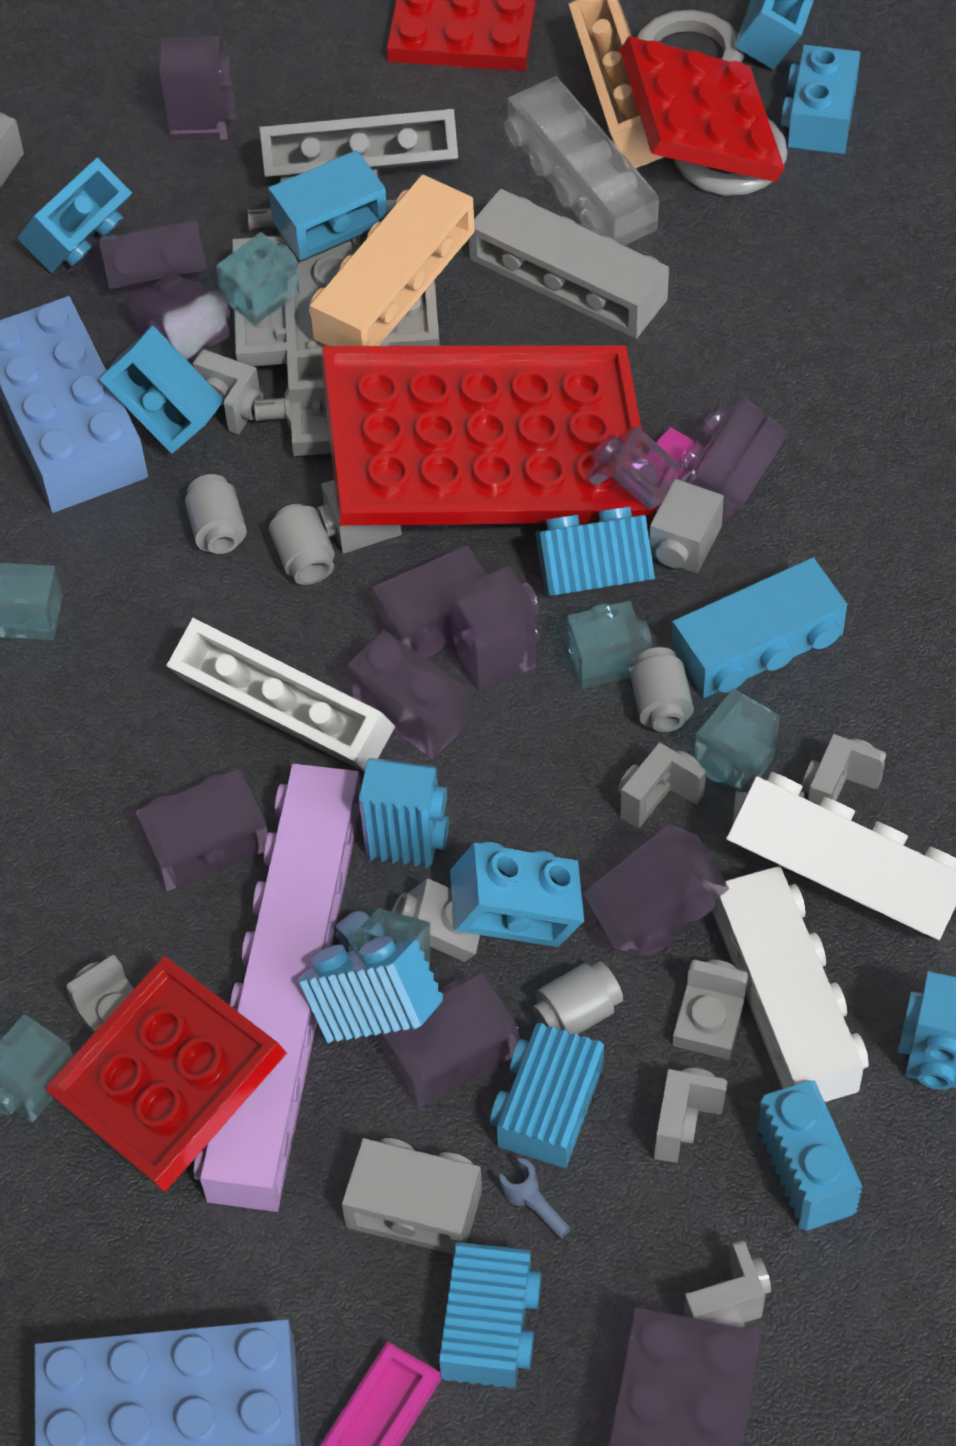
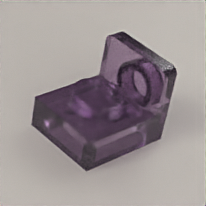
M636 425L618 438L611 434L597 447L592 456L596 464L587 480L594 486H597L612 476L651 510L663 502L682 466Z

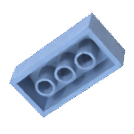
M70 296L0 320V402L52 513L149 478L141 440L123 403L99 380L106 369Z
M289 1319L35 1344V1446H301L295 1344Z

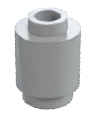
M217 474L203 475L193 480L187 489L185 506L196 545L203 551L215 554H224L232 551L245 539L247 534L234 487L223 476Z
M291 504L280 509L269 525V532L285 572L292 576L296 583L301 585L314 584L327 578L334 570L333 559L335 552L318 511L314 507L301 504Z
M656 647L641 652L635 657L633 661L634 667L630 673L640 721L644 726L659 732L677 730L683 726L694 712L684 664L676 657L675 652L669 648Z
M598 961L591 966L583 963L536 990L535 994L538 1003L532 1006V1011L537 1023H543L547 1027L554 1026L556 1029L566 1030L570 1034H580L614 1013V1006L623 1001V994L616 978L603 962Z

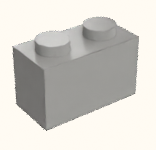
M363 1138L342 1203L346 1228L455 1255L456 1243H467L482 1193L481 1167L473 1165L469 1159L455 1153L443 1152L435 1156L415 1151L411 1145L398 1139L384 1138L377 1142Z

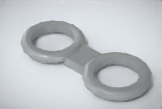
M672 11L658 16L643 27L637 36L639 39L659 42L664 37L676 32L693 31L706 34L716 40L724 50L723 60L739 61L742 63L744 58V52L734 47L738 34L731 24L714 14L702 11ZM768 119L783 164H785L788 156L785 137L775 123ZM675 159V164L685 179L709 193L722 196L747 195L767 187L772 182L737 173H721L713 171L706 166Z

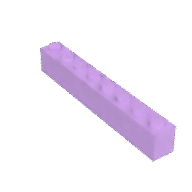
M292 763L288 785L280 784L278 787L275 815L280 817L277 833L269 832L266 839L264 863L270 867L266 882L258 881L255 888L253 913L254 915H259L255 932L247 931L244 938L242 965L247 966L244 983L236 982L233 987L230 1006L276 1040L287 1054L196 1156L194 1178L201 1180L207 1203L278 1212L317 1024L298 979L313 965L311 960L317 953L333 946L360 814L359 796L361 785L359 771Z

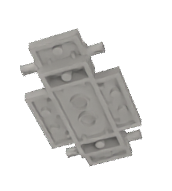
M377 169L372 170L377 176ZM293 175V176H280V177H281V182L284 181V180H286V179H288V178L295 177V176H297V175ZM397 199L386 200L387 214L394 208ZM271 208L248 209L250 231L253 229L277 228L273 223ZM369 231L301 261L282 235L232 239L237 361L249 366L288 365V387L285 392V398L255 399L254 408L256 421L287 419V424L292 431L294 456L331 453L321 367L322 346L327 345L314 340L309 306L316 291L322 287L325 288L338 273L343 260L350 254L354 255L366 241ZM435 280L380 346H440Z

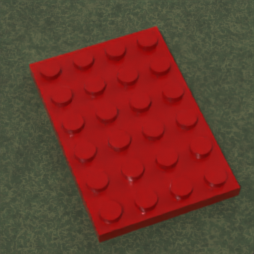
M322 346L321 367L339 526L547 523V519L578 515L579 523L600 522L599 511L629 506L631 507L632 517L645 515L646 522L653 521L657 509L626 346Z

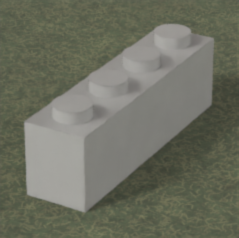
M454 109L260 127L266 179L299 175L358 150L371 169L454 162L458 159Z
M500 189L474 219V233L469 238L470 260L636 339L668 300V266L651 256L640 254L625 247L608 236H602L582 227L567 217L559 216L539 207L524 197H518Z

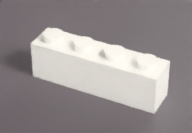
M192 618L166 665L184 681L365 772L368 758H379L395 728L382 712L195 618Z
M771 771L767 781L756 776L726 840L927 936L940 940L956 907L955 857L929 846L925 855L904 846L908 838L906 834L876 821L873 830L865 828L851 821L855 810L825 796L820 806L799 796L802 785Z
M781 866L715 884L712 912L733 965L738 970L749 974L746 998L782 1088L814 1080L824 1102L859 1092L863 1069L868 1067L867 1051L858 1033L850 1034L844 1020V1017L847 1015L844 995L837 982L829 984L823 969L826 965V956L822 942L817 933H808L802 919L805 917L806 912L798 886L796 884L788 885Z

